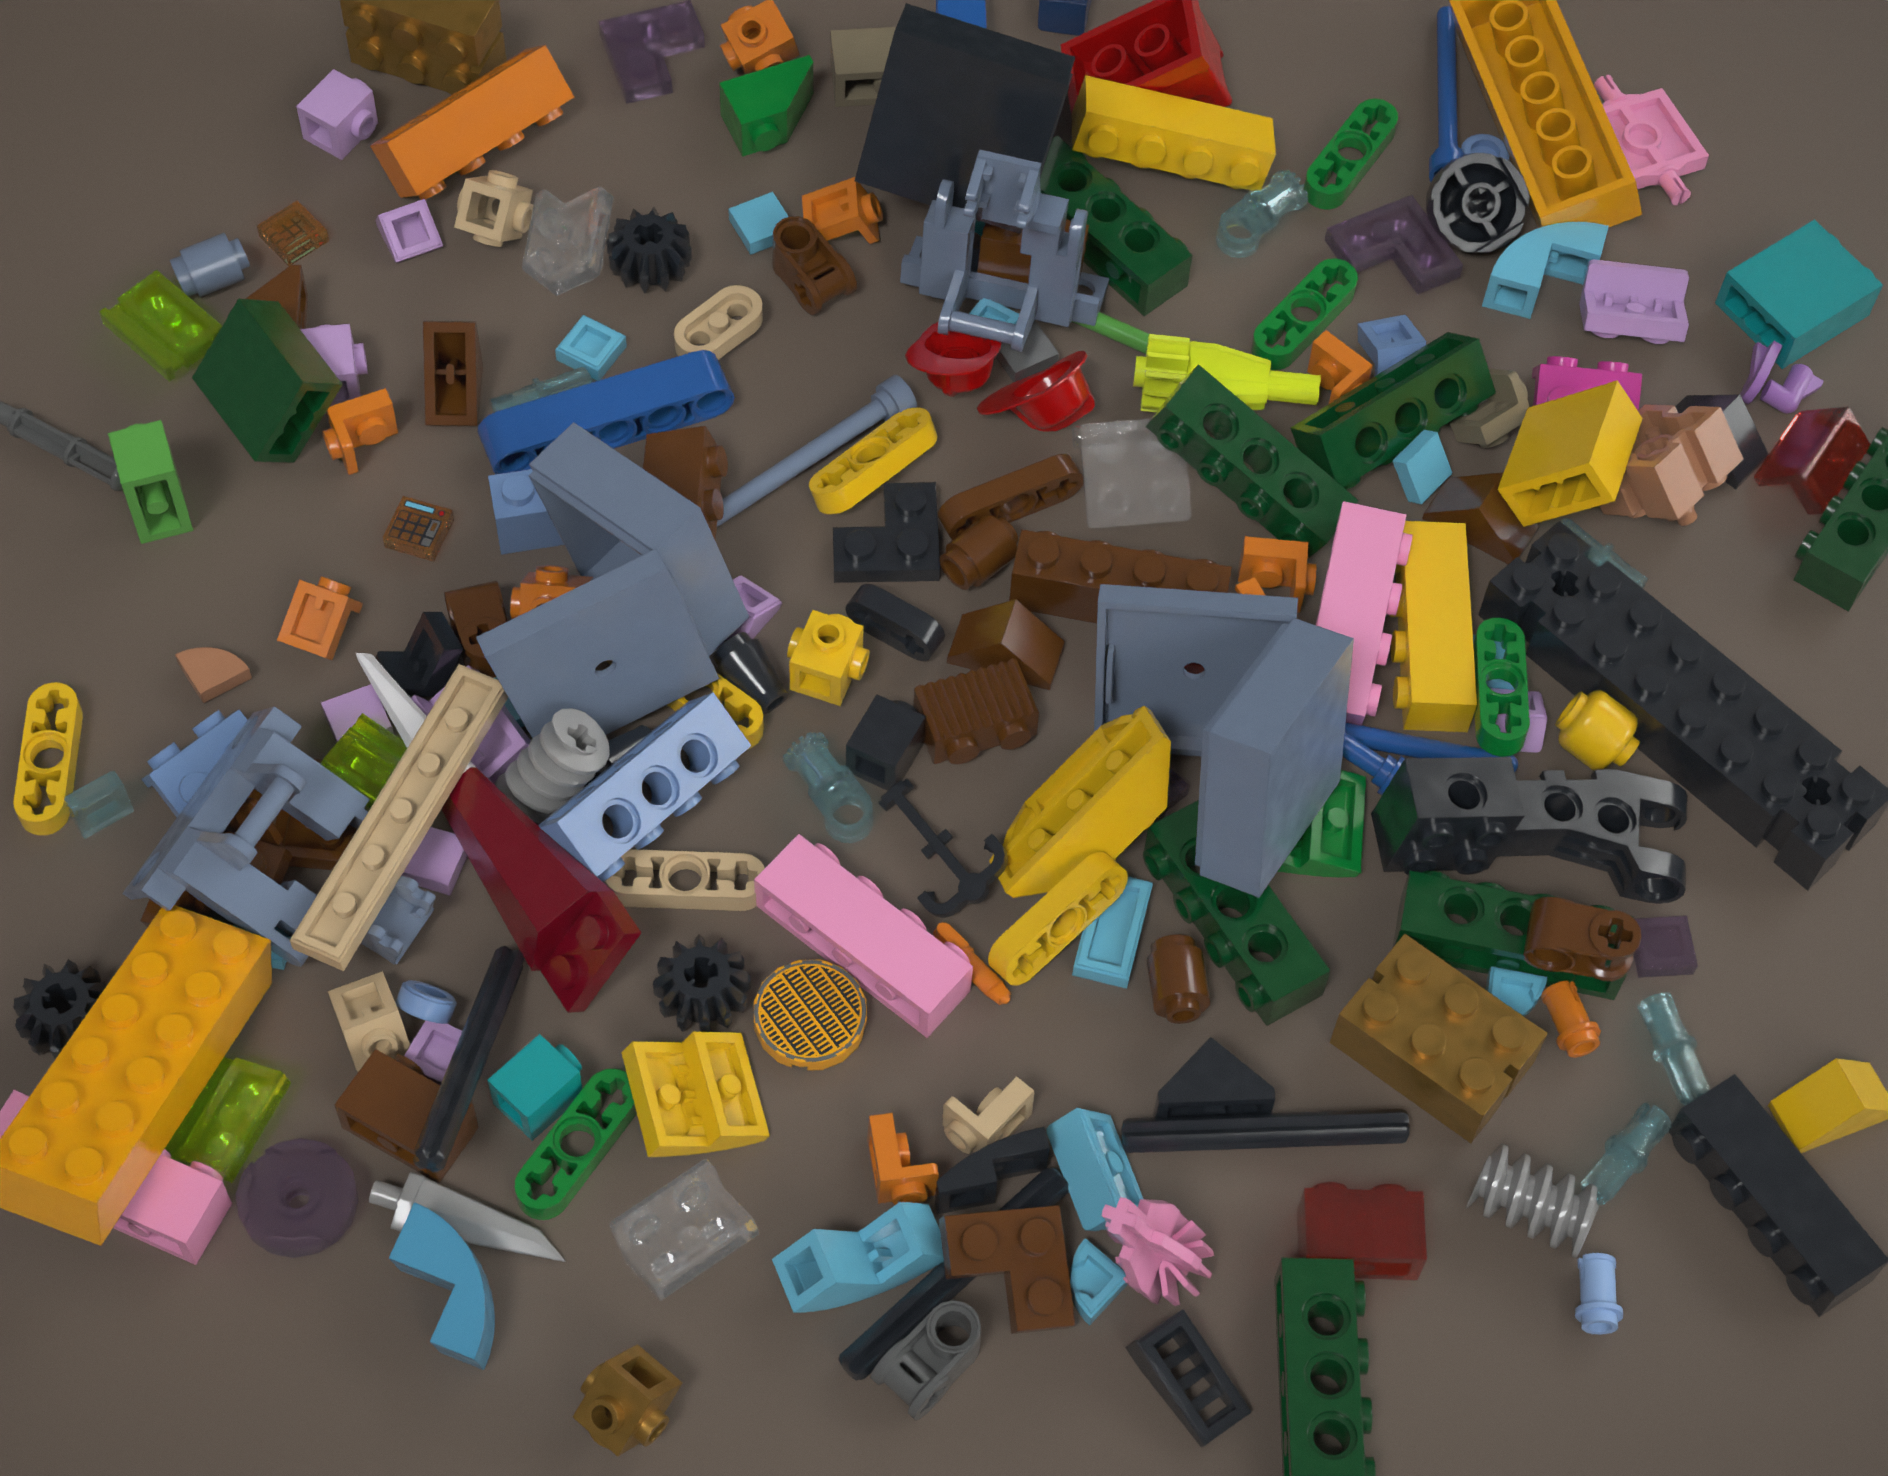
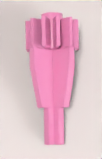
M1120 1197L1116 1208L1109 1205L1104 1206L1101 1216L1107 1221L1105 1227L1108 1236L1116 1243L1123 1245L1119 1257H1115L1116 1263L1124 1269L1126 1276L1123 1280L1130 1287L1157 1305L1161 1294L1172 1305H1180L1177 1281H1180L1195 1297L1200 1294L1186 1275L1188 1272H1192L1210 1279L1212 1273L1202 1264V1258L1212 1257L1214 1253L1201 1240L1206 1234L1192 1220L1188 1221L1174 1204L1163 1200L1140 1199L1137 1207L1129 1199Z

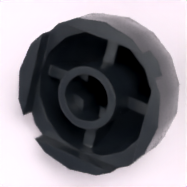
M1469 153L1449 161L1434 175L1426 196V213L1432 230L1444 243L1462 252L1487 253L1506 246L1520 233L1524 224L1522 220L1525 216V206H1529V193L1522 174L1510 161L1485 153Z

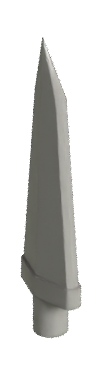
M410 1172L403 1188L376 1180L371 1189L369 1203L395 1211L391 1223V1229L401 1232L415 1202L442 1217L468 1244L566 1262L540 1229L433 1182L424 1175Z

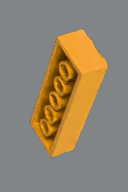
M1449 0L1457 34L1498 133L1507 148L1511 163L1524 178L1529 193V207L1538 228L1563 222H1590L1612 227L1641 216L1642 211L1636 180L1557 0Z
M176 905L170 911L161 908L1 1136L0 1208L102 1246L271 986V940Z

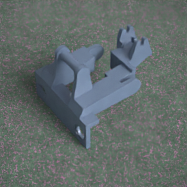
M979 150L966 192L965 200H967L965 209L952 206L954 181L942 180L937 199L932 200L924 220L923 237L916 236L909 255L904 254L900 283L919 287V294L945 299L938 322L937 332L939 334L949 335L950 331L1011 344V350L1022 352L1034 320L1069 327L1072 321L1091 326L1096 325L1097 316L1108 288L1109 278L1082 272L1079 282L1088 211L1077 209L1074 218L1071 220L1069 233L1065 232L1069 199L1041 193V163ZM978 208H983L982 219L1023 229L1020 253L1032 255L1028 284L977 272L980 249L973 248ZM1078 282L1079 285L1090 288L1093 291V295L1077 293ZM966 298L975 300L985 298L1006 307L1020 309L1021 311L1017 323L1013 324L959 312V309Z
M275 706L254 712L122 894L130 900L148 897L166 911H170L182 893L187 891L238 928L270 939L272 952L281 956L285 961L302 967L309 956L294 950L290 939L274 928L278 927L292 937L317 895L296 880L283 882L282 885H279L249 864L257 854L254 847L281 809L327 841L340 838L349 824L358 830L368 813L364 807L370 799L291 744V741L302 727L300 724ZM253 789L261 793L262 797L235 835L232 833L224 834L223 831ZM401 876L360 943L381 955L393 965L398 964L435 909L433 905L436 896L430 891L420 889L418 887L419 883L416 880Z

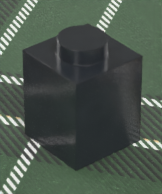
M876 694L846 743V772L888 791L896 783L903 780L924 745L926 716L920 714L912 705L904 701H891Z

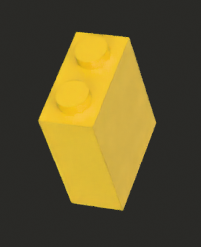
M1618 380L1527 408L1498 487V491L1523 527L1616 500L1643 419Z

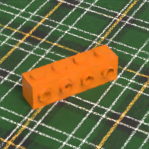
M541 45L527 48L374 142L370 147L400 198L419 196L420 200H426L445 189L447 186L444 179L456 171L462 176L482 166L486 162L483 154L497 146L499 151H503L523 140L525 136L522 130L534 122L540 127L561 116L563 111L560 106L573 99L574 95L547 46Z

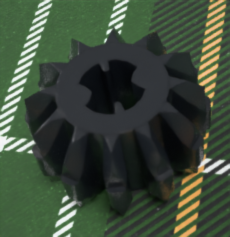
M654 206L650 213L641 215L633 208L630 220L617 218L614 232L608 234L606 244L607 253L609 254V267L613 275L621 276V280L626 288L639 283L644 293L647 292L651 285H658L666 292L669 280L682 281L685 268L689 267L690 261H692L690 234L686 225L678 224V220L673 212L660 217Z
M700 934L694 940V947L690 949L676 941L672 947L674 958L660 957L657 963L660 976L656 977L653 981L654 995L661 999L659 1002L661 1014L664 1018L676 1016L677 1027L682 1032L693 1022L699 1023L700 1032H709L711 1028L710 1022L715 1020L728 1029L732 1023L731 1012L744 1013L747 1007V996L744 993L751 989V976L747 971H743L745 967L744 957L740 951L727 954V943L724 942L723 938L718 940L711 948L705 946V940ZM708 982V987L698 988L696 983Z
M69 959L61 972L56 973L51 966L44 963L42 970L44 978L40 981L24 978L23 988L27 995L14 998L13 1008L17 1016H19L16 1019L15 1027L21 1038L29 1039L28 1044L32 1051L39 1056L50 1050L54 1059L57 1058L108 985L105 982H101L97 970L89 966L79 971L76 963ZM71 1008L67 1012L59 1014L64 1009Z

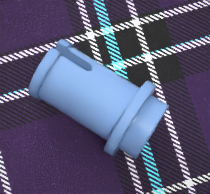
M1604 1253L1585 1254L1583 1258L1577 1259L1581 1305L1575 1308V1318L1581 1322L1582 1330L1587 1333L1598 1335L1613 1333L1618 1329V1322L1623 1319V1308L1617 1305L1616 1259Z

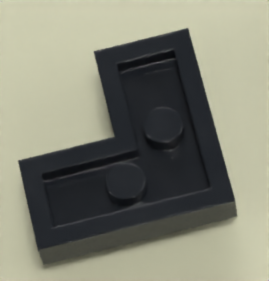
M936 482L884 483L885 526L833 527L834 583L939 581Z

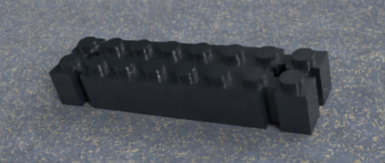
M1558 521L1531 545L1526 562L1516 557L1489 581L1478 615L1484 621L1490 618H1504L1516 623L1522 629L1525 640L1530 643L1526 656L1574 696L1581 691L1588 695L1595 690H1602L1634 713L1638 719V725L1633 737L1640 741L1637 749L1754 847L1757 848L1766 840L1779 851L1774 863L1808 891L1836 864L1844 849L1850 851L1877 824L1888 806V788L1860 765L1852 773L1840 765L1837 760L1842 753L1841 749L1610 561L1607 560L1601 566L1595 565L1587 558L1591 546L1562 522Z

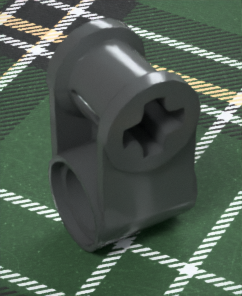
M955 1300L942 1302L933 1308L906 1338L896 1343L881 1358L872 1371L870 1378L877 1385L885 1383L909 1406L908 1414L915 1421L921 1419L941 1400L954 1381L974 1363L979 1355L981 1342L979 1316L971 1306L964 1302ZM957 1326L966 1330L970 1337L962 1345L948 1346L942 1343L937 1335L946 1327Z

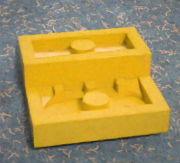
M693 1031L682 1043L632 1041L621 1052L648 1157L683 1156L728 1150L763 1142L770 1136L742 1033Z

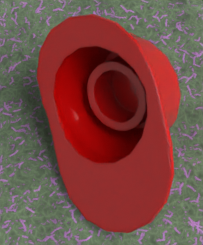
M936 322L922 333L920 338L908 348L905 354L909 365L917 370L926 372L930 383L936 388L941 389L945 396L954 397L957 393L969 392L980 388L988 381L994 358L999 353L1002 342L950 331L949 335L939 334L937 332L938 322Z
M1077 351L1041 372L997 390L980 402L976 408L978 413L989 415L1010 409L1030 428L1039 431H1058L1068 427L1091 412L1095 407L1094 396L1080 368L1088 355L1085 351Z

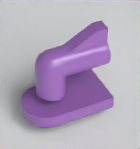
M1773 341L1768 347L1759 342L1753 346L1750 374L1740 393L1746 404H1750L1759 393L1782 348V345L1776 341ZM1795 364L1792 366L1783 386L1772 379L1766 383L1760 395V400L1782 413H1792L1798 408L1801 400L1815 393L1824 381L1813 375L1812 370L1808 366Z

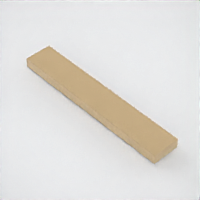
M459 664L291 937L290 943L294 950L339 970H345L508 699L499 680Z

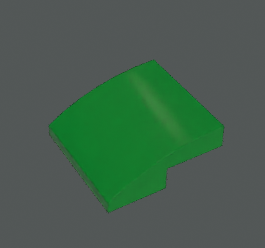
M1341 770L1340 782L1277 872L1336 878L1357 877L1361 873L1366 776Z

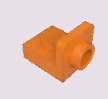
M855 177L802 195L803 218L811 221L826 241L859 230L869 244L880 240L878 222L883 220L880 202L873 192L868 194L861 183L855 182Z
M1325 330L1313 341L1307 372L1312 375H1321L1320 386L1332 390L1329 400L1330 404L1368 381L1373 365L1329 331Z
M386 388L329 406L327 415L330 429L322 431L331 459L334 461L341 458L348 475L359 472L354 448L362 445H374L383 441L386 437L398 434L393 403Z
M1245 536L1239 561L1238 582H1244L1255 577L1262 588L1290 587V597L1298 598L1297 613H1300L1304 595L1313 596L1316 582V564L1307 563L1308 542Z
M320 576L316 586L299 579L277 641L333 660L350 612L354 611L360 614L363 603L349 598L348 595L351 587Z
M893 1113L869 1116L867 1142L878 1204L893 1202L894 1205L899 1202L923 1203L928 1197L936 1195V1183L939 1178L937 1164L929 1163L910 1166L906 1132L896 1133Z

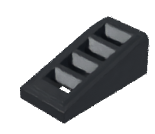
M1184 1309L1173 1314L1125 1347L1141 1372L1200 1447L1207 1445L1252 1413ZM1173 1338L1180 1348L1162 1359L1156 1349ZM1189 1358L1195 1368L1176 1380L1170 1370ZM1204 1377L1211 1387L1190 1401L1184 1391ZM1220 1397L1226 1407L1204 1422L1198 1411Z

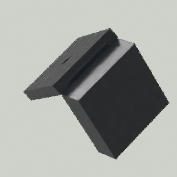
M906 3L894 31L854 181L927 205H931L932 200L937 199L939 187L943 179L954 181L952 206L965 209L967 200H965L966 192L979 150L1041 163V178L1073 74H1071L1075 57ZM978 208L976 220L1012 232L1021 233L1022 228L982 219L983 208Z

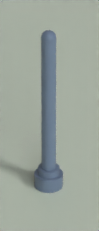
M892 375L877 385L876 393L871 395L870 403L723 498L724 514L722 520L717 521V527L880 420L887 421L898 412L901 413L909 408H917V402L910 387L898 375Z

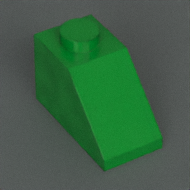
M810 55L719 82L721 117L742 157L759 151L771 150L789 141L814 94L813 60Z

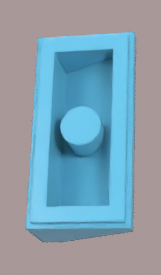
M1076 1108L1047 1127V1136L1062 1175L1069 1184L1068 1190L1082 1227L1086 1231L1105 1230L1107 1221L1101 1216L1102 1210L1105 1205L1116 1208L1120 1197L1129 1199L1138 1207L1139 1201L1143 1199V1196L1111 1115Z

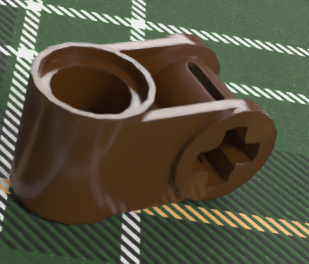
M790 216L776 224L773 230L772 268L775 274L792 291L798 303L808 314H817L821 311L822 304L840 294L848 296L856 292L857 281L850 265L841 254L832 248L811 221L800 216Z
M498 581L444 592L451 628L463 647L461 655L464 666L467 667L469 665L479 670L482 674L492 678L496 677L476 637L507 622Z
M1542 897L1535 900L1531 906L1523 954L1524 960L1533 967L1545 971H1563L1597 978L1602 981H1615L1629 972L1633 962V954L1638 950L1642 939L1641 929L1634 918L1621 911L1577 904L1559 897ZM1616 924L1617 929L1615 933L1610 932L1612 925ZM1608 943L1613 944L1614 949L1608 947ZM1606 960H1612L1609 967L1604 966Z

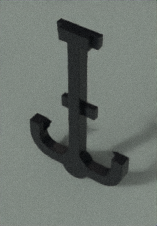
M908 778L904 781L900 780L880 797L882 800L878 802L879 805L887 812L897 804L928 842L921 849V852L928 860L937 853L960 880L958 893L945 903H937L934 891H924L917 899L927 911L940 918L953 916L968 903L979 904L983 902L989 894V885L1006 869L1008 855L1004 846L993 833L984 840V849L994 853L992 863L980 874L968 873L946 847V844L953 839V836L947 829L943 830L938 836L905 797L915 787Z

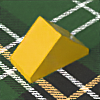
M1836 1058L1771 1100L1768 1107L1781 1130L1799 1152L1803 1153L1888 1120V1093L1870 1063Z

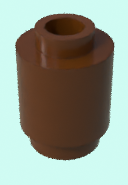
M984 515L946 545V552L939 559L941 568L948 579L958 588L967 590L971 586L979 587L1015 559L1017 543L1019 541L1018 535L1013 526L1004 518Z
M1174 934L1161 937L1151 944V954L1147 957L1154 1012L1175 1024L1195 1021L1210 1006L1203 952L1196 947L1195 940L1190 936Z

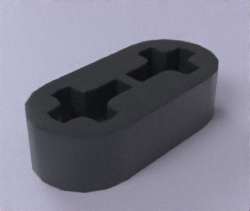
M873 584L861 585L845 607L848 617L854 623L864 626V632L918 661L929 660L945 638L943 628L933 617Z

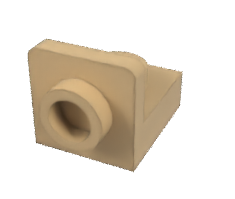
M383 971L328 991L357 1072H359L375 1049L391 1058H394L396 1054L405 1055L410 1047V1043Z
M1016 1076L1003 1091L996 1087L989 1092L980 1103L976 1114L955 1097L951 1096L943 1105L945 1135L956 1148L966 1154H969L971 1151L976 1152L987 1145L1013 1135L1032 1115L1034 1090Z

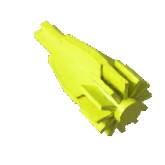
M1149 334L1146 357L1136 356L1133 387H1142L1141 411L1157 412L1178 384L1198 364L1252 410H1263L1267 400L1317 405L1319 400L1321 375L1270 370L1271 360L1215 343L1190 341V338Z

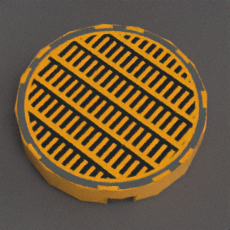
M797 960L777 968L762 982L754 999V1031L762 1048L778 1063L791 1068L792 1065L807 1067V1070H824L842 1063L859 1047L867 1025L866 998L858 981L842 967L824 960Z

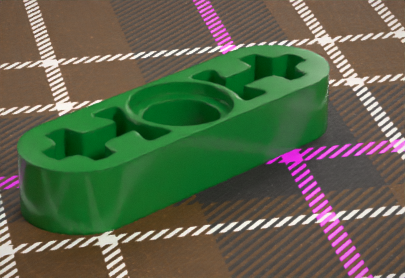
M1373 98L1361 102L1307 170L1303 194L1308 203L1319 209L1330 210L1341 206L1394 138L1398 122V112L1391 103ZM1375 121H1378L1371 129L1370 135L1366 134V125H1371ZM1352 147L1358 149L1364 157L1358 160H1348L1342 157L1338 151L1342 148ZM1332 171L1337 174L1335 184L1330 183L1326 188L1322 187L1331 178Z
M1337 258L1326 259L1317 264L1256 327L1251 354L1271 360L1270 370H1282L1289 367L1352 302L1358 282L1356 269L1349 262ZM1335 281L1342 283V285L1338 283L1334 284L1327 291L1326 298L1323 296L1325 283L1330 285L1333 284ZM1297 307H1308L1314 310L1318 317L1312 321H1301L1295 318L1291 311ZM1283 330L1287 333L1283 346L1277 344L1271 348L1266 345V343L1275 344L1282 337Z
M1490 618L1479 625L1473 643L1477 694L1475 734L1476 740L1483 750L1495 756L1507 757L1518 753L1523 748L1530 726L1525 635L1522 629L1513 621L1504 618ZM1495 641L1501 642L1502 649H1505L1503 659H1495ZM1492 679H1502L1509 682L1515 691L1508 694L1496 693L1487 686L1486 682ZM1498 714H1506L1505 730L1507 733L1500 732L1499 725H1496Z
M605 1069L593 1075L518 1172L515 1179L518 1205L530 1218L549 1220L560 1215L636 1116L637 1112L625 1071ZM617 1089L622 1090L623 1104L619 1105L612 1102L602 1113V1124L606 1128L602 1129L595 1120L603 1107L601 1093L604 1092L612 1095ZM574 1131L587 1132L595 1140L594 1146L583 1156H569L561 1149V1142L566 1135ZM553 1158L560 1167V1170L552 1180L555 1195L550 1197L542 1194L535 1200L533 1199L531 1184L535 1182L538 1185H544L549 1180L554 1170L552 1161L548 1159Z

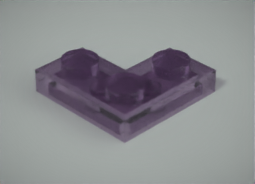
M691 0L599 21L600 36L626 104L673 93L672 79L663 57L705 47L704 32Z
M1413 195L1330 226L1326 231L1325 242L1337 259L1349 262L1357 272L1392 259L1417 294L1460 278L1463 264L1447 242L1433 230L1428 216Z

